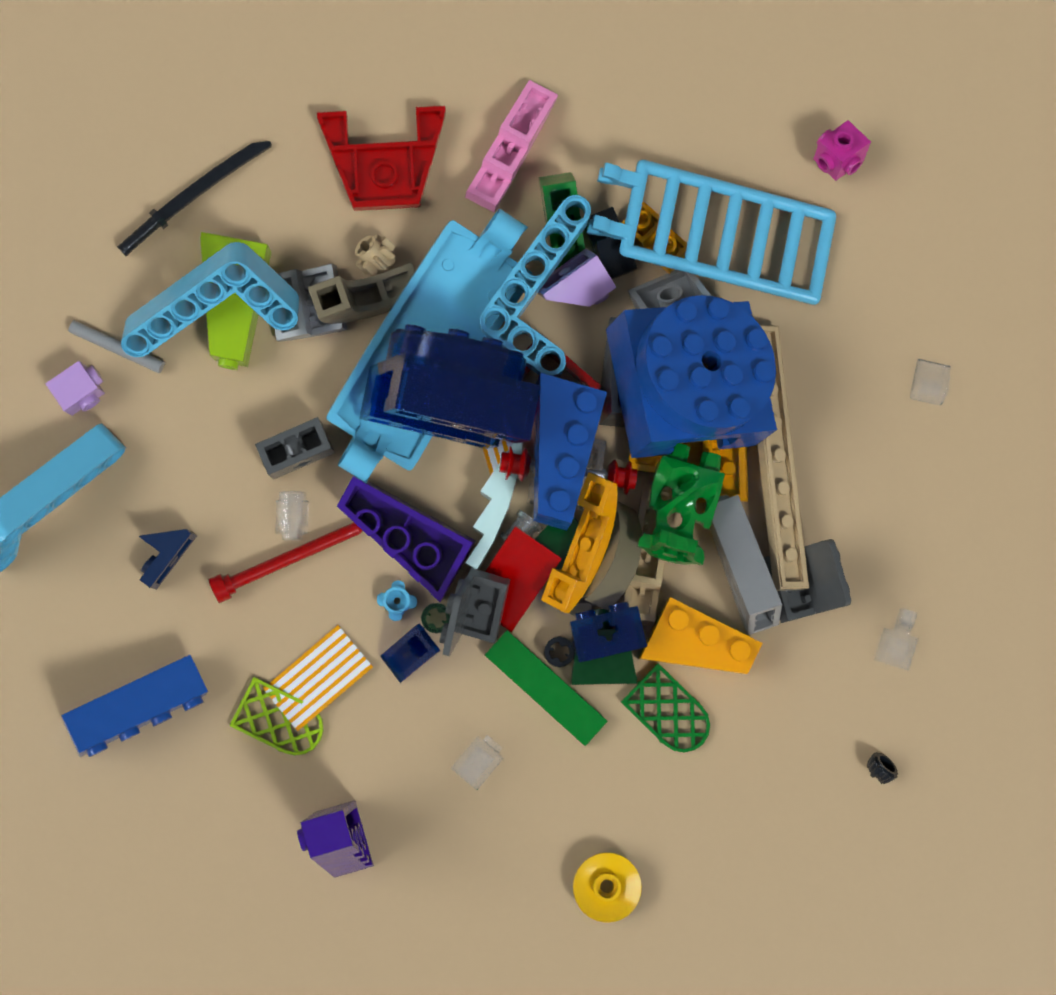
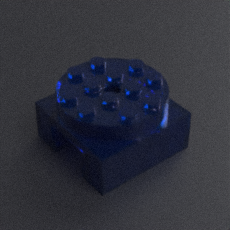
M406 324L405 329H396V331L391 333L386 359L369 368L359 419L484 449L499 447L500 440L522 443L531 439L541 385L523 381L527 363L524 354L502 348L503 342L501 340L483 337L482 341L469 338L470 333L459 329H449L447 334L426 331L421 326Z

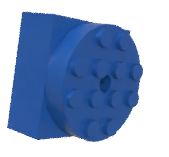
M690 296L680 299L668 307L624 310L607 327L606 334L631 458L669 455L674 451L673 447L678 443L717 440L718 450L756 446L777 431L770 399L776 379L775 356L766 333L752 317L749 301L730 302L715 296Z

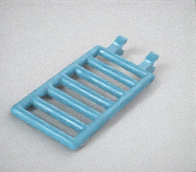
M648 160L638 161L635 172L622 169L617 165L607 162L604 164V168H600L597 182L632 189L625 224L611 221L603 216L594 215L593 219H590L588 222L586 233L621 240L619 252L622 256L811 305L819 303L837 217L835 211ZM648 175L667 179L653 250L634 245ZM680 183L698 188L684 258L666 253ZM711 191L730 196L716 266L697 261ZM742 200L761 204L747 274L729 270ZM774 208L792 213L778 282L760 278ZM804 216L822 221L809 290L791 286Z

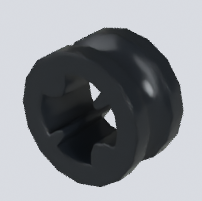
M564 637L551 639L546 644L544 650L545 659L555 667L568 665L573 660L575 654L573 644ZM559 642L561 647L567 645L569 654H565L567 656L565 661L560 662L558 658H551L549 652L554 650L551 647L554 643Z

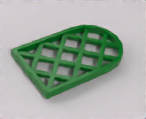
M659 663L621 701L658 738L660 743L673 751L683 753L694 751L703 745L709 736L710 721L703 706ZM656 671V683H644ZM660 671L672 683H660ZM644 687H656V700H644ZM661 687H673V699L661 700ZM677 687L689 699H677ZM640 688V700H628ZM673 703V716H661V704ZM678 703H690V716H678ZM628 704H640V716ZM644 704H657V716L644 717ZM694 704L704 716H694ZM657 720V732L646 721ZM661 720H674V733H662ZM678 720H690L691 733H678ZM695 720H705V733H695ZM662 737H674V747ZM678 737H691V747L680 749ZM695 737H702L700 742L695 745Z

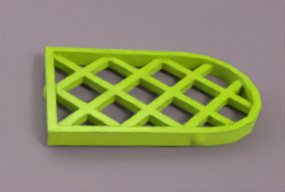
M253 677L229 726L286 754L302 755L315 749L321 741L324 731L323 719L320 714L316 715L319 720V729L310 731L308 724L304 726L306 733L296 737L293 735L290 721L283 713L282 716L285 723L273 726L269 714L280 711V709L277 707L267 710L264 698L276 695L279 703L282 701L280 694L300 704L304 701ZM259 684L274 691L262 695ZM255 685L258 696L248 699ZM260 700L263 712L252 716L248 704ZM244 707L247 718L237 721ZM265 716L269 728L257 732L253 720ZM249 721L252 732L238 725ZM286 726L290 739L278 742L274 730ZM270 732L273 743L259 735ZM319 733L317 740L313 742L311 735ZM307 737L310 747L304 751H299L296 740ZM291 742L294 751L286 750L280 746Z

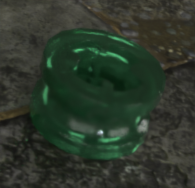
M432 603L423 610L421 621L426 630L438 634L442 632L443 626L436 628L434 623L428 624L427 616H432L429 612L437 609L439 613H445L446 621L442 620L444 624H449L451 614L446 613L445 605Z

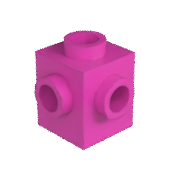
M847 120L835 130L829 129L818 138L816 142L818 146L813 159L821 171L828 173L837 181L846 173L852 175L860 168L865 160L871 141Z

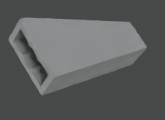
M727 495L720 496L710 531L748 636L779 625L782 603L739 495L730 498Z

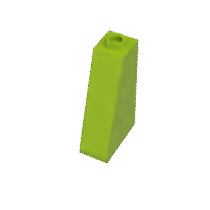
M201 232L202 263L233 242L246 244L268 265L270 263L272 252L267 244ZM234 293L206 313L210 356L215 361H218L219 367L230 370H238V365L248 367L259 316L258 313Z

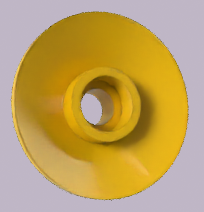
M604 852L589 857L579 866L574 876L573 894L578 907L585 915L599 922L610 923L624 919L633 912L641 897L642 884L637 869L627 858L616 853ZM603 880L612 881L613 888L611 891L603 892L600 889V884Z

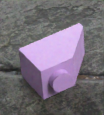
M585 248L553 271L537 294L550 301L590 307L605 301L609 293L616 286L599 257Z

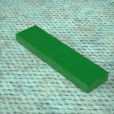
M508 630L485 654L493 664L584 746L608 722Z

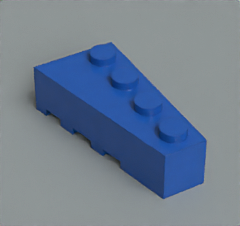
M540 373L536 382L533 521L566 531L572 524L605 402L606 391Z
M188 655L61 716L79 757L86 754L88 757H92L108 749L107 744L118 738L123 742L140 733L139 728L149 723H152L154 727L171 719V712L181 707L188 711L204 703L202 697L208 693V690L191 655Z

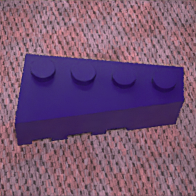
M355 476L352 477L337 504V507L368 536L374 539L390 557L394 558L439 602L445 598L476 541L369 481L365 483Z
M356 800L317 811L300 822L301 829L297 830V835L302 851L308 850L310 858L334 878L374 866Z

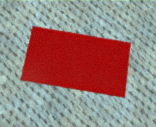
M516 526L485 571L511 579L501 620V625L510 632L514 630L550 577L552 568L555 569L562 559Z

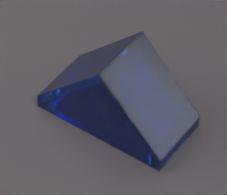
M419 623L380 657L401 683L442 652V650L424 626Z

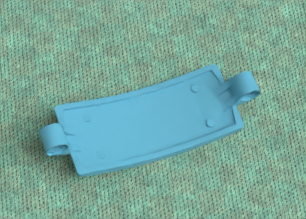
M500 208L491 218L480 236L472 233L454 220L447 223L385 317L327 413L326 418L329 422L353 436L339 460V467L365 483L368 482L372 471L379 461L383 459V456L408 471L414 468L458 392L491 342L482 333L480 315L518 262L510 258L509 255L513 252L512 250L520 236L528 228L526 225ZM526 268V271L529 274L533 275V273ZM511 288L505 296L509 302L517 303L524 292L519 288ZM492 315L486 320V326L492 331H498L504 319L499 315Z

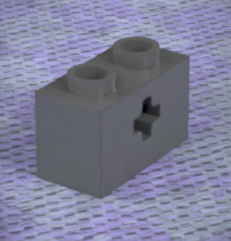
M318 417L255 444L267 474L273 480L335 453L325 428Z

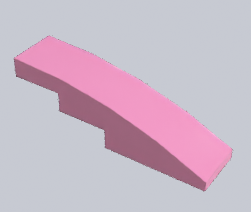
M531 80L528 81L502 123L497 138L485 155L480 170L466 191L465 198L495 212L557 100L558 94Z

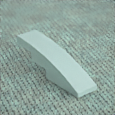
M519 435L511 445L515 454H521L524 439ZM500 463L480 491L481 495L490 500V502L474 524L473 529L483 537L465 562L467 566L479 570L495 543L509 510L518 479L517 474H511L505 480V473L499 472Z

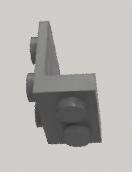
M833 539L804 547L809 588L804 590L777 591L782 603L781 623L851 604L850 588L845 579L840 561V553ZM770 556L764 557V560L772 578Z
M471 568L465 579H459L455 594H450L446 606V613L451 615L449 624H444L439 642L444 644L443 655L450 657L462 634L495 644L511 579Z

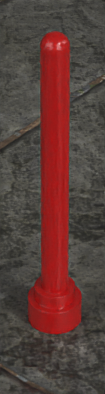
M353 522L231 577L229 574L225 576L222 574L216 575L208 579L209 584L220 604L231 599V595L237 592V588L361 534L363 530Z

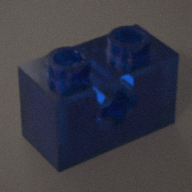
M628 602L608 606L609 613L596 615L595 609L576 613V620L570 621L569 626L578 663L647 647L638 606L629 607ZM603 622H607L609 627L616 628V632L611 635V641H607L605 636H598L597 631L603 627Z

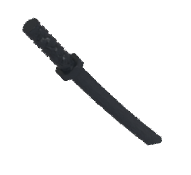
M271 142L251 143L187 187L161 209L150 211L151 217L138 230H135L128 236L123 243L119 244L117 248L125 257L128 256L132 250L137 248L159 227L165 229L168 226L167 221L235 170L271 148Z

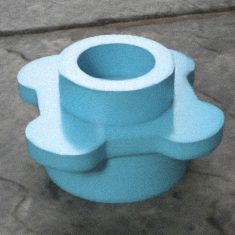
M394 581L390 589L377 596V603L379 606L386 608L391 620L399 621L402 619L403 613L417 606V598L407 592L404 582ZM397 597L400 598L399 604L394 603V599Z

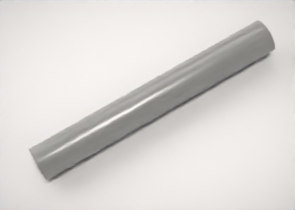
M73 320L68 330L70 333L154 372L161 373L165 365L164 361L149 354L143 357H133L126 354L121 347V341Z

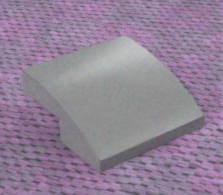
M328 264L304 271L293 269L277 273L298 293L299 313L297 324L293 328L283 331L275 329L276 341L297 340L348 330L347 323L328 324L321 322L318 319L308 290L309 286L337 277L336 265Z

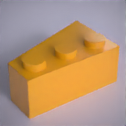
M670 597L666 600L638 659L748 674L763 643Z

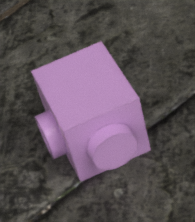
M80 361L45 383L63 411L71 416L81 409L82 411L90 410L100 402L99 397L105 394L100 386L104 381L93 365L87 367Z

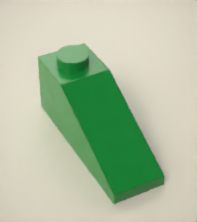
M571 172L539 177L546 224L567 197L578 195L576 180ZM570 207L566 210V215L569 219L573 221L581 220L579 207ZM583 232L556 269L585 249ZM553 233L548 236L549 245L552 248H559L565 242L564 238L559 234Z

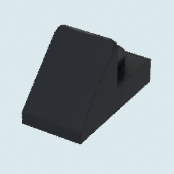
M613 207L590 215V219H593L594 215H599L611 221L619 222ZM587 233L594 253L599 257L611 279L637 270L635 259L624 257L620 254L621 240Z

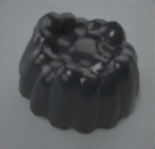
M876 752L872 754L867 763L870 776L872 778L876 777L881 784H887L898 777V773L894 763L882 753Z

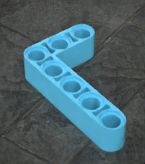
M580 195L569 196L561 203L480 315L482 333L538 375L544 373L558 378L565 369L566 357L558 346L519 318L589 222L591 207L589 202ZM570 207H579L585 215L581 220L573 221L567 217L566 210ZM553 233L559 234L564 238L565 242L559 248H552L546 243V238ZM531 261H539L544 265L545 270L542 274L533 276L526 271V265ZM511 288H519L524 292L525 297L519 303H512L506 299L507 291ZM492 315H499L505 321L503 328L498 331H492L486 326V320ZM518 335H527L532 339L533 344L528 350L520 351L514 347L513 341ZM553 354L559 359L560 366L553 371L545 370L540 363L541 359L545 355Z
M233 242L226 245L132 313L125 321L121 347L130 356L143 357L234 293L273 328L282 331L289 330L298 321L299 295L249 246L244 243Z
M101 423L93 427L0 498V572L5 570L17 557L21 536L24 532L96 478L123 455L126 447L104 424Z

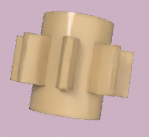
M378 234L374 237L371 235L366 236L356 246L355 256L359 260L355 265L365 275L369 273L375 276L376 274L389 271L395 264V255L391 252L394 250L395 245L385 236L383 238Z

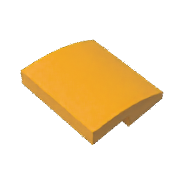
M717 440L681 443L690 447L687 463L699 466L703 452L720 455L721 464L719 472L725 474L720 496L727 495L730 498L739 495L741 502H748L747 447L718 450ZM698 498L696 503H706V500Z

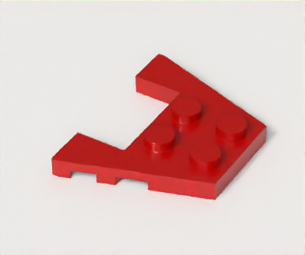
M445 106L416 107L417 141L349 145L347 111L317 112L318 122L354 211L420 207L446 117Z

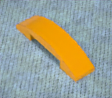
M591 472L587 474L577 505L584 507L575 535L562 570L552 568L541 601L564 613H570L583 597L606 553L616 516L618 495L616 483Z

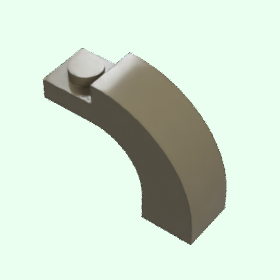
M411 262L365 279L347 281L339 275L309 286L308 290L318 319L323 323L337 324L357 321L390 311L414 274L415 268Z
M617 501L611 538L601 565L585 594L569 613L575 617H583L596 606L609 610L624 594L637 570L642 550L637 547L638 541L642 537L641 525L636 511Z

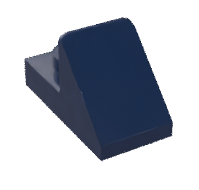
M183 529L139 536L160 552L157 557L152 555L143 565L141 572L144 574L140 581L149 588L157 590L197 535L192 531Z

